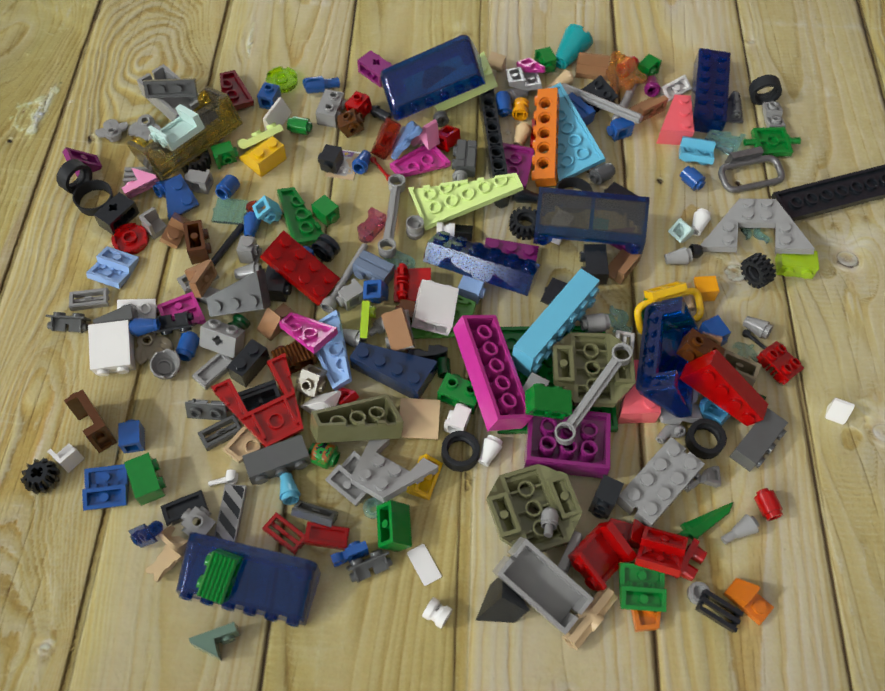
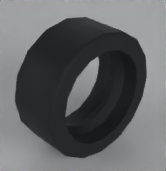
M763 75L753 80L749 85L751 101L756 105H762L763 102L778 100L782 95L779 78L774 75ZM765 87H774L767 93H757Z
M71 159L60 167L56 179L61 188L73 194L74 190L81 183L92 180L93 172L89 166L80 160ZM80 170L77 179L69 184L72 175Z
M710 419L695 421L685 436L688 450L701 459H712L718 456L727 441L726 432L723 427ZM697 430L711 432L717 439L716 447L708 449L699 445L694 437Z
M459 430L445 437L442 442L441 456L448 468L453 471L464 472L473 468L478 462L480 445L474 435L467 431ZM454 442H465L472 447V456L465 461H456L449 455L450 445Z

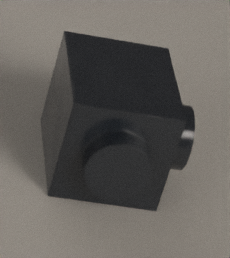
M326 144L322 153L318 155V163L322 171L337 174L344 160L342 147Z

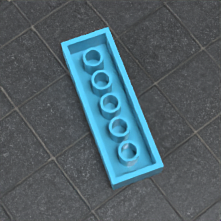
M580 269L513 346L512 360L516 370L528 378L532 372L538 373L542 367V362L552 356L553 345L564 338L566 333L572 332L576 321L583 319L586 309H591L595 304V297L600 290L598 288L599 279L583 269Z

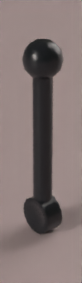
M745 329L743 331V337L750 338L762 349L767 348L753 337L749 330Z

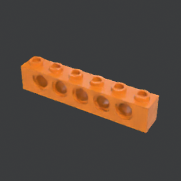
M558 87L538 89L537 96L534 97L537 111H534L536 125L533 126V133L536 136V140H533L535 155H532V164L535 166V169L532 170L531 175L536 187L557 185L560 99Z

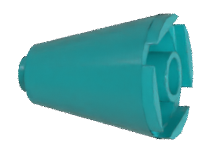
M570 24L565 29L555 54L557 68L566 69L578 59L579 52L585 53L592 46L593 38L588 31L582 30L584 27Z

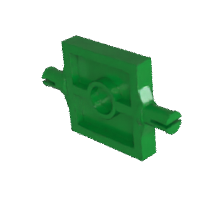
M785 127L753 128L751 131L753 139H744L743 141L744 146H762L764 151L762 156L772 155L775 157L791 156L793 153L791 144L801 143L800 137H790Z

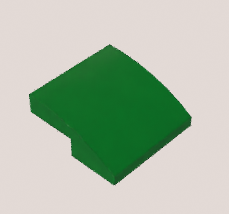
M619 563L620 608L666 612L667 589H664L665 573L632 563Z

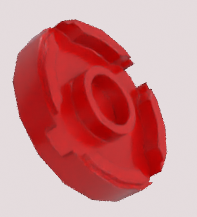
M128 223L118 227L111 240L115 249L134 255L147 247L149 235L144 226Z

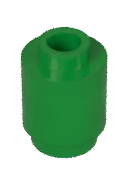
M297 116L288 118L287 130L291 131V133L308 135L309 132H312L313 123L310 122L309 118Z

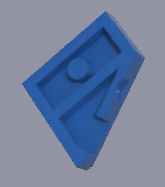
M181 174L165 181L169 221L174 212L182 215L199 206V202Z

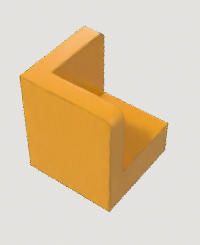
M716 276L694 277L695 288L701 292L703 302L715 301L720 292Z

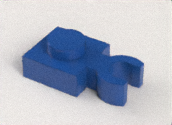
M355 541L349 544L345 551L337 552L330 556L334 567H338L345 562L368 556L369 550L366 541Z

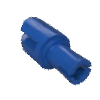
M323 76L307 77L302 81L308 94L322 93L325 89L340 88L338 77L324 79Z

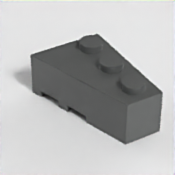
M265 269L256 271L207 297L209 316L262 310L271 307Z

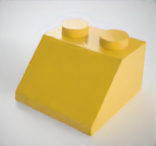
M273 136L260 141L239 156V160L260 177H263L287 159L284 145Z

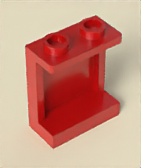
M612 521L599 523L568 555L573 568L580 572L585 579V584L593 591L605 590L607 588L605 583L619 569V563L633 561L637 557V554Z

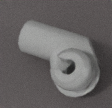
M666 425L655 439L658 443L664 444L670 437H683L686 434V429L680 425Z

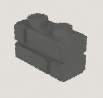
M458 139L457 146H453V156H456V159H452V169H455V171L463 170L470 178L475 177L477 141Z

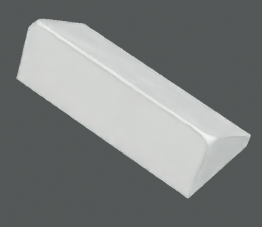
M683 75L662 86L659 95H666L669 98V102L675 94L681 95L692 89L686 75Z
M281 97L276 100L263 117L265 130H267L266 126L274 122L276 125L281 124L282 126L291 115V110Z
M341 391L319 394L303 403L301 408L311 414V411L337 406Z

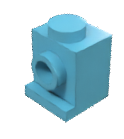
M265 195L252 206L258 220L262 219L268 224L279 221L283 214L279 204Z

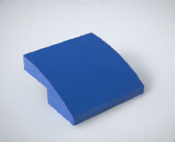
M125 464L84 469L85 489H82L83 511L128 505L129 477Z

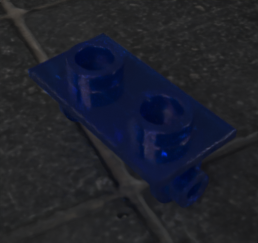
M154 521L148 526L144 523L128 530L131 534L130 539L140 548L156 543L157 539L155 537L162 532L163 524L160 521Z

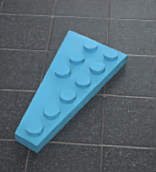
M558 83L550 88L558 87L560 97L557 172L558 179L561 181L567 177H575L605 162V157L562 84Z

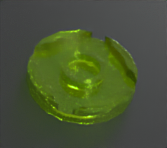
M279 66L267 73L266 83L279 85L281 93H287L297 86L298 77L293 69Z

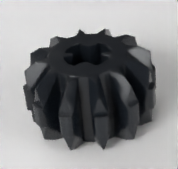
M42 458L41 461L34 459L32 465L26 463L28 469L21 471L24 476L21 478V482L26 490L38 495L41 491L47 494L49 487L55 489L53 483L59 482L58 475L60 470L53 461Z

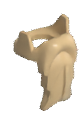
M171 524L156 534L166 545L157 556V560L145 569L148 574H154L156 582H159L177 562L179 563L185 557L191 543L188 539L184 540L180 536L172 537L171 535L175 527Z

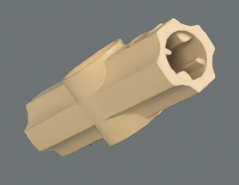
M610 588L597 591L593 596V601L582 615L577 614L576 617L579 619L568 633L562 636V639L569 647L577 651L586 641L589 634L593 633L603 621L604 615L618 599Z

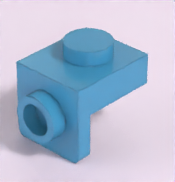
M703 397L699 403L703 419L716 421L722 426L731 416L706 397Z

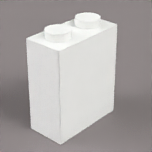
M422 279L418 289L411 327L448 336L453 327L459 288Z
M129 320L88 325L90 370L97 376H108L109 373L126 374L130 370H136L134 336L129 331Z

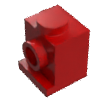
M450 125L439 129L440 143L436 147L449 152L450 147H453L457 144V140L461 139L460 129Z

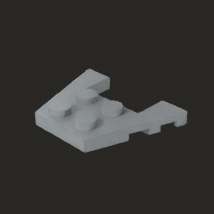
M389 439L369 440L350 479L351 484L385 503L406 491L408 486L414 483L419 484L424 481V477L436 474L439 471L438 465L422 458L411 471H408L380 455L390 444Z

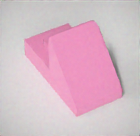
M436 119L424 125L421 134L411 141L413 147L418 144L420 146L424 144L428 150L438 145L440 139Z
M132 168L137 180L126 183L122 190L131 199L153 188L155 182L160 180L155 174Z

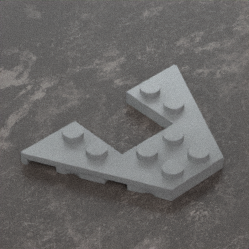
M739 199L701 243L703 252H737L738 228H775L776 254H814L813 245L776 199Z

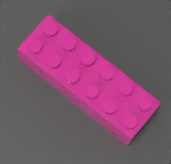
M462 315L453 327V331L487 431L522 429L533 418V415H526L525 393L496 315Z

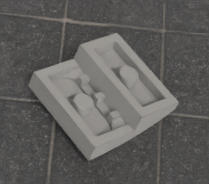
M521 67L505 69L509 86L521 90L542 89L538 73H524Z
M353 451L342 465L338 464L325 480L352 504L358 506L369 494L351 484L350 478L361 458L358 453Z

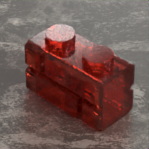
M390 118L384 120L371 149L373 155L386 160L393 149L401 124Z

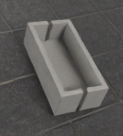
M164 64L152 71L154 80L181 79ZM150 73L137 80L141 94L144 97L143 81L153 80ZM199 94L197 97L146 98L171 121L179 117L175 107L180 104L196 112L199 117L208 113L204 98Z
M670 437L620 493L616 504L629 515L633 513L635 507L638 508L634 519H637L645 526L652 527L701 471L705 463L691 452L686 454V448Z
M519 537L508 551L510 557L504 556L492 572L555 628L566 635L579 619L569 611L572 609L582 615L594 598L530 541Z

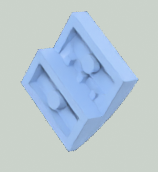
M107 246L96 256L97 263L86 272L87 278L120 289L134 271L139 257Z

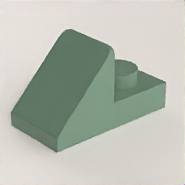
M235 622L191 637L189 641L195 648L222 661L218 644L233 642L235 637L240 636V632Z

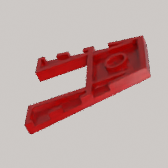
M285 353L267 361V365L284 395L249 412L230 378L211 386L212 391L264 447L282 442L304 431Z

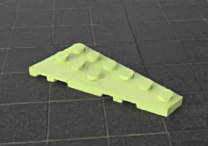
M517 173L497 175L491 179H484L482 177L477 178L476 181H468L467 179L445 182L439 186L430 187V185H423V188L417 189L408 187L419 216L423 218L425 230L436 227L437 222H448L524 190Z

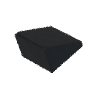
M456 224L454 240L472 241L473 226Z

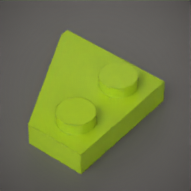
M362 301L360 338H368L372 318H376V307L373 306L371 301Z

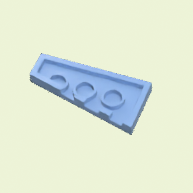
M335 310L320 319L319 322L337 327L338 334L317 351L316 355L322 368L327 370L326 376L332 388L337 391L352 382L340 313Z

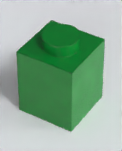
M323 195L311 204L313 216L326 227L337 222L340 218L339 206L326 195Z

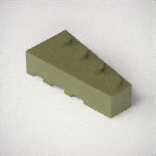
M384 394L311 411L310 429L317 443L400 439L404 421L389 395Z

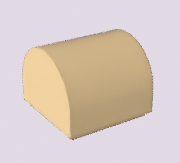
M491 52L488 58L491 69L503 72L506 67V56Z

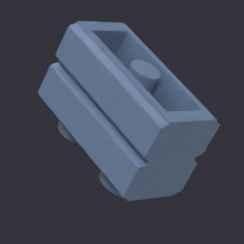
M366 250L360 253L352 265L353 274L358 279H365L367 281L382 280L387 285L394 278V269H396L394 264Z

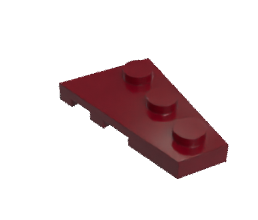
M235 70L220 73L223 114L254 106L253 98Z

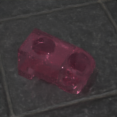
M373 207L367 211L368 218L365 222L357 227L358 238L363 243L371 242L385 227L386 214Z

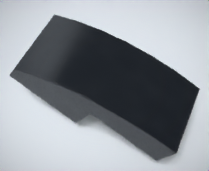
M438 344L429 345L428 351L418 348L408 349V354L437 361L440 357H448V347Z

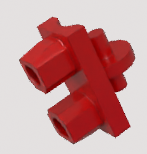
M695 538L686 548L680 576L689 581H692L698 572L697 568L689 564L690 559L701 564L707 555V552L698 546L700 541Z

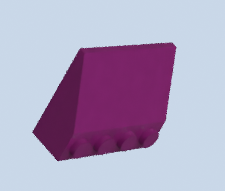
M589 411L576 429L574 442L566 446L556 441L555 428L559 423L566 422L570 416L563 420L533 416L527 425L524 468L541 464L573 476L602 479L603 475H608L610 470L611 413ZM562 428L558 431V437L567 440L573 436L569 428Z

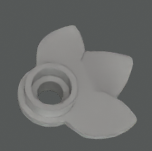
M145 114L140 116L138 121L129 127L128 135H136L137 141L144 145L151 133L148 127L151 125L158 130L161 127L155 123L151 115Z
M109 119L103 123V128L95 130V134L99 138L106 137L110 142H116L122 138V132L128 128V123H118L115 119Z

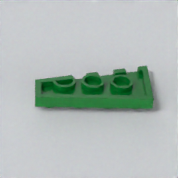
M294 187L277 189L278 200L289 235L302 246L312 245L321 234H324L320 224L314 220L313 214L306 208L305 202Z

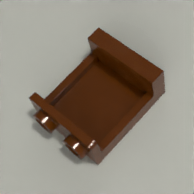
M83 389L71 394L64 400L78 420L88 415L94 424L84 429L83 433L98 453L117 443L112 432Z

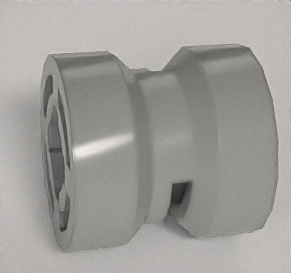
M418 215L408 217L406 220L407 237L412 240L422 238L424 235L423 218Z

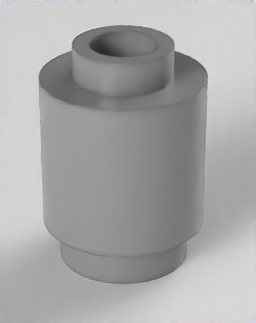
M608 314L584 315L583 319L580 320L581 330L585 331V333L605 332L606 329L610 328Z

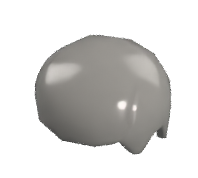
M171 349L156 352L150 360L151 372L155 377L162 380L175 377L180 370V357Z

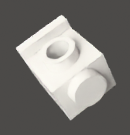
M462 403L456 404L454 410L449 411L447 420L445 419L444 431L448 433L459 430L465 431L471 418V408Z

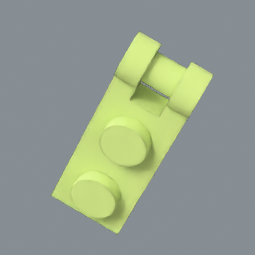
M274 122L266 126L267 130L263 132L257 130L251 133L252 137L239 139L237 146L241 149H246L283 131L281 124L276 125Z

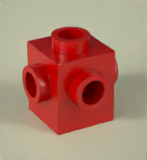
M356 91L345 103L347 111L355 108L358 113L365 117L371 111L372 104L367 94Z

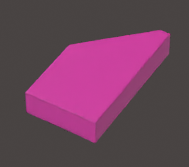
M530 57L516 62V66L521 67L524 73L545 72V66Z

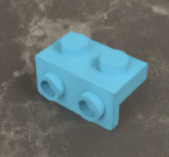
M683 136L678 151L679 159L684 162L694 161L701 165H713L716 142Z

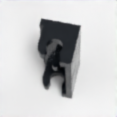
M275 379L238 392L248 412L281 396Z

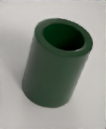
M448 357L437 359L438 377L444 379L447 372L451 374L450 358Z

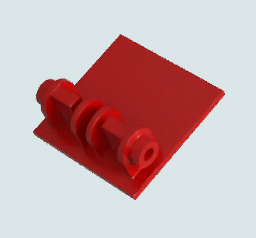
M400 263L397 269H394V302H400L401 299L416 301L422 279L431 280V267L408 269L405 263Z
M775 341L761 351L756 357L758 359L757 362L763 368L771 364L766 371L772 367L775 368L770 375L778 371L773 378L779 384L785 385L804 369L801 362L793 357L786 347L778 341Z

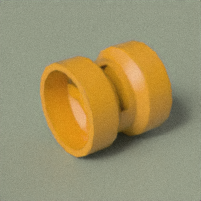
M519 97L514 100L512 117L517 121H524L528 118L530 103L526 98Z

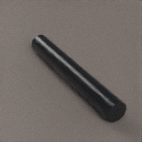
M239 223L211 260L214 266H216L244 230L242 223Z

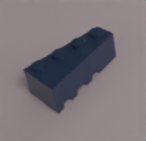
M360 342L350 355L351 368L413 399L421 398L437 373L436 360Z

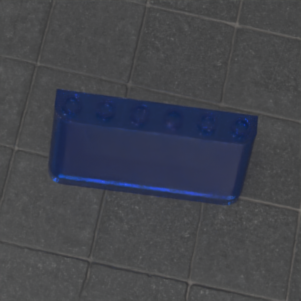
M467 35L451 39L392 65L380 73L390 112L395 121L486 84L480 54L471 38Z
M683 296L653 302L646 307L636 378V389L640 395L678 418L692 416L694 389L680 380V376L688 361L677 355L676 352L682 338L692 328L698 331V325Z
M190 533L176 588L179 598L187 601H192V598L199 599L200 603L213 606L214 601L197 596L199 588L196 587L200 575L205 573L207 566L204 565L208 553H212L213 550L219 548L243 557L229 600L222 604V609L234 611L235 609L243 610V614L255 617L256 614L264 615V619L272 622H277L278 619L286 621L285 624L292 627H299V624L306 625L321 576L317 563L308 559L208 535Z

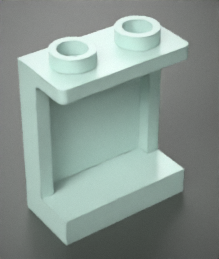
M181 104L175 107L179 114L178 118L160 130L151 125L148 127L151 132L149 134L151 139L155 143H160L163 148L166 147L171 151H174L205 129L199 115Z

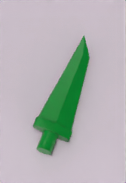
M733 502L682 523L680 527L683 531L677 535L689 537L692 540L694 538L699 539L701 535L730 513Z

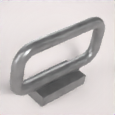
M762 146L731 152L725 160V164L719 168L718 176L725 190L730 193H740L777 185L784 180L785 172L778 158L772 155L762 156L764 151ZM763 162H771L778 173L777 178L740 186L730 185L725 175L726 170Z

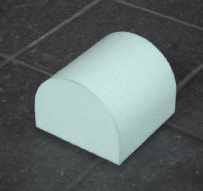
M679 218L668 232L677 241L684 243L693 235L694 229L682 218Z

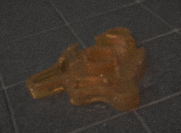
M614 51L611 54L610 64L606 69V76L610 82V87L617 95L622 87L630 91L635 84L647 82L646 74L639 71L633 57L625 56L620 51Z

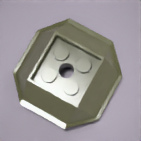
M570 332L553 345V382L555 386L571 390L573 406L579 405L612 359L613 347L618 343H623L610 333ZM621 349L615 352V356L618 359H626L629 357V353ZM633 353L631 362L619 368L592 407H615L634 387L636 379Z
M541 464L499 475L486 499L501 541L512 547L519 537H523L541 552L569 544L583 513L567 473L556 471ZM548 507L556 509L559 514L558 526L553 530V536L550 538L544 536V529L541 527L542 511ZM528 508H535L538 513L531 514Z

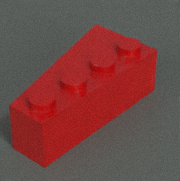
M717 349L686 363L680 380L746 426L764 420L768 403Z

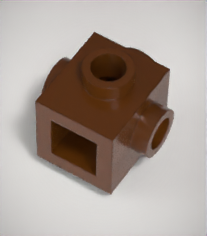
M355 108L337 116L338 127L347 138L364 130V117Z

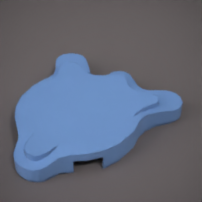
M410 121L406 126H403L392 143L393 152L391 158L393 160H397L401 153L410 146L411 141L423 131L414 121Z

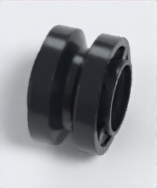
M321 234L317 241L311 245L315 255L325 262H331L335 255L340 252L339 244L327 234Z

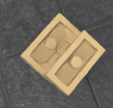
M401 398L399 414L404 421L401 438L438 440L440 400Z

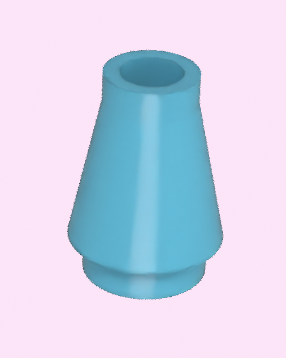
M286 472L280 475V500L284 505H293L299 501L301 494L292 474Z

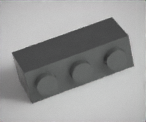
M767 408L764 420L754 424L729 457L749 472L754 466L759 468L765 461V458L762 457L765 452L770 454L775 448L776 444L773 443L775 439L780 441L787 432L784 428L788 422Z
M302 435L242 456L252 485L264 484L268 479L280 477L281 474L295 469L302 470L311 464Z

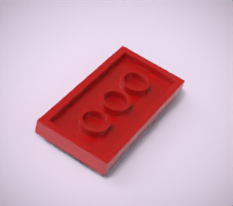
M284 230L260 256L264 262L317 306L322 303L323 299L326 298L341 279Z

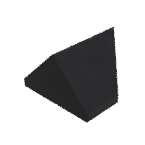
M498 577L490 584L475 621L515 623L529 612L530 609L523 598Z

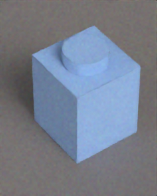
M464 273L458 286V295L475 301L478 305L480 298L483 299L486 294L487 288H484L485 280Z

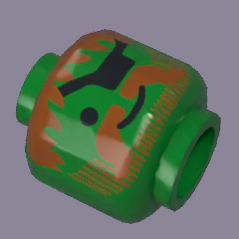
M331 442L312 443L308 451L310 461L323 469H329L331 466L335 467L340 458L338 446Z

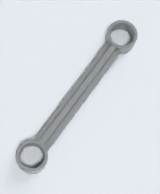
M393 174L388 178L390 198L384 236L378 242L379 255L387 259L394 257L396 254L394 235L400 194L406 188L405 177L401 174ZM385 246L392 247V249L390 250H384L382 248Z
M618 343L613 347L612 359L566 422H561L556 426L555 439L559 444L566 446L574 442L576 429L619 368L631 362L633 351L628 344ZM621 349L626 350L629 353V357L618 359L615 356V352ZM562 428H569L573 436L570 439L564 440L558 437V431Z

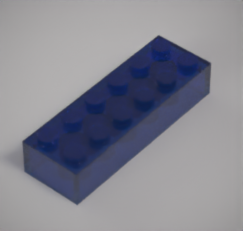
M703 48L698 50L694 62L691 95L694 131L721 135L724 130L728 110L731 57L729 52Z
M445 231L437 232L428 240L423 262L526 296L529 295L534 287L541 266L535 260H525L513 253L506 254L498 248L484 247L482 243H472L464 237H453Z

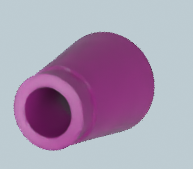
M654 75L648 77L644 88L645 94L649 97H655L660 92V85L657 77Z

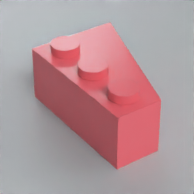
M674 95L656 144L680 145L683 136L693 137L694 123L691 95Z
M634 360L636 383L622 398L617 422L618 424L656 423L661 414L652 360Z

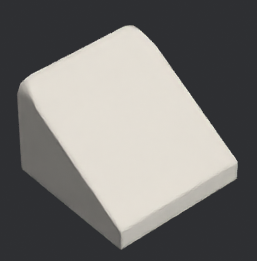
M834 398L827 406L825 418L844 425L855 405Z

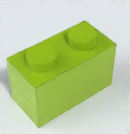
M814 251V254H777L775 256L776 275L813 279L819 270L818 251Z

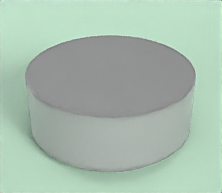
M699 581L692 583L687 589L688 599L697 605L702 590L707 589L710 591L709 587Z

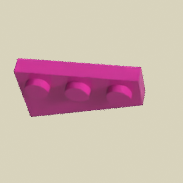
M425 145L390 163V169L395 174H401L404 177L451 166V161L436 146L428 150Z
M292 312L279 321L282 330L313 354L338 334L337 327Z

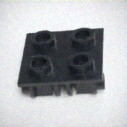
M601 75L581 89L613 103L619 97ZM591 105L596 111L595 114L601 110V108Z

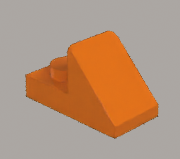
M736 578L723 593L726 598L758 625L762 624L774 608L757 593L761 589L760 586Z

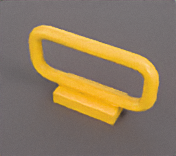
M675 281L644 290V296L647 300L638 303L634 310L637 331L642 336L649 337L697 323L704 315V303L701 292L693 287L687 288L685 282ZM687 295L694 296L697 308L694 316L652 329L644 328L642 320V310L644 308Z

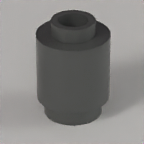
M603 163L590 171V180L596 185H600L611 179L616 173L614 165L612 163Z

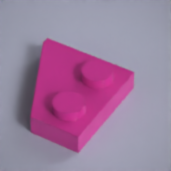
M193 292L157 305L161 316L172 314L173 321H175L174 314L189 311V313L192 312L194 315V320H191L192 323L204 324L206 322Z

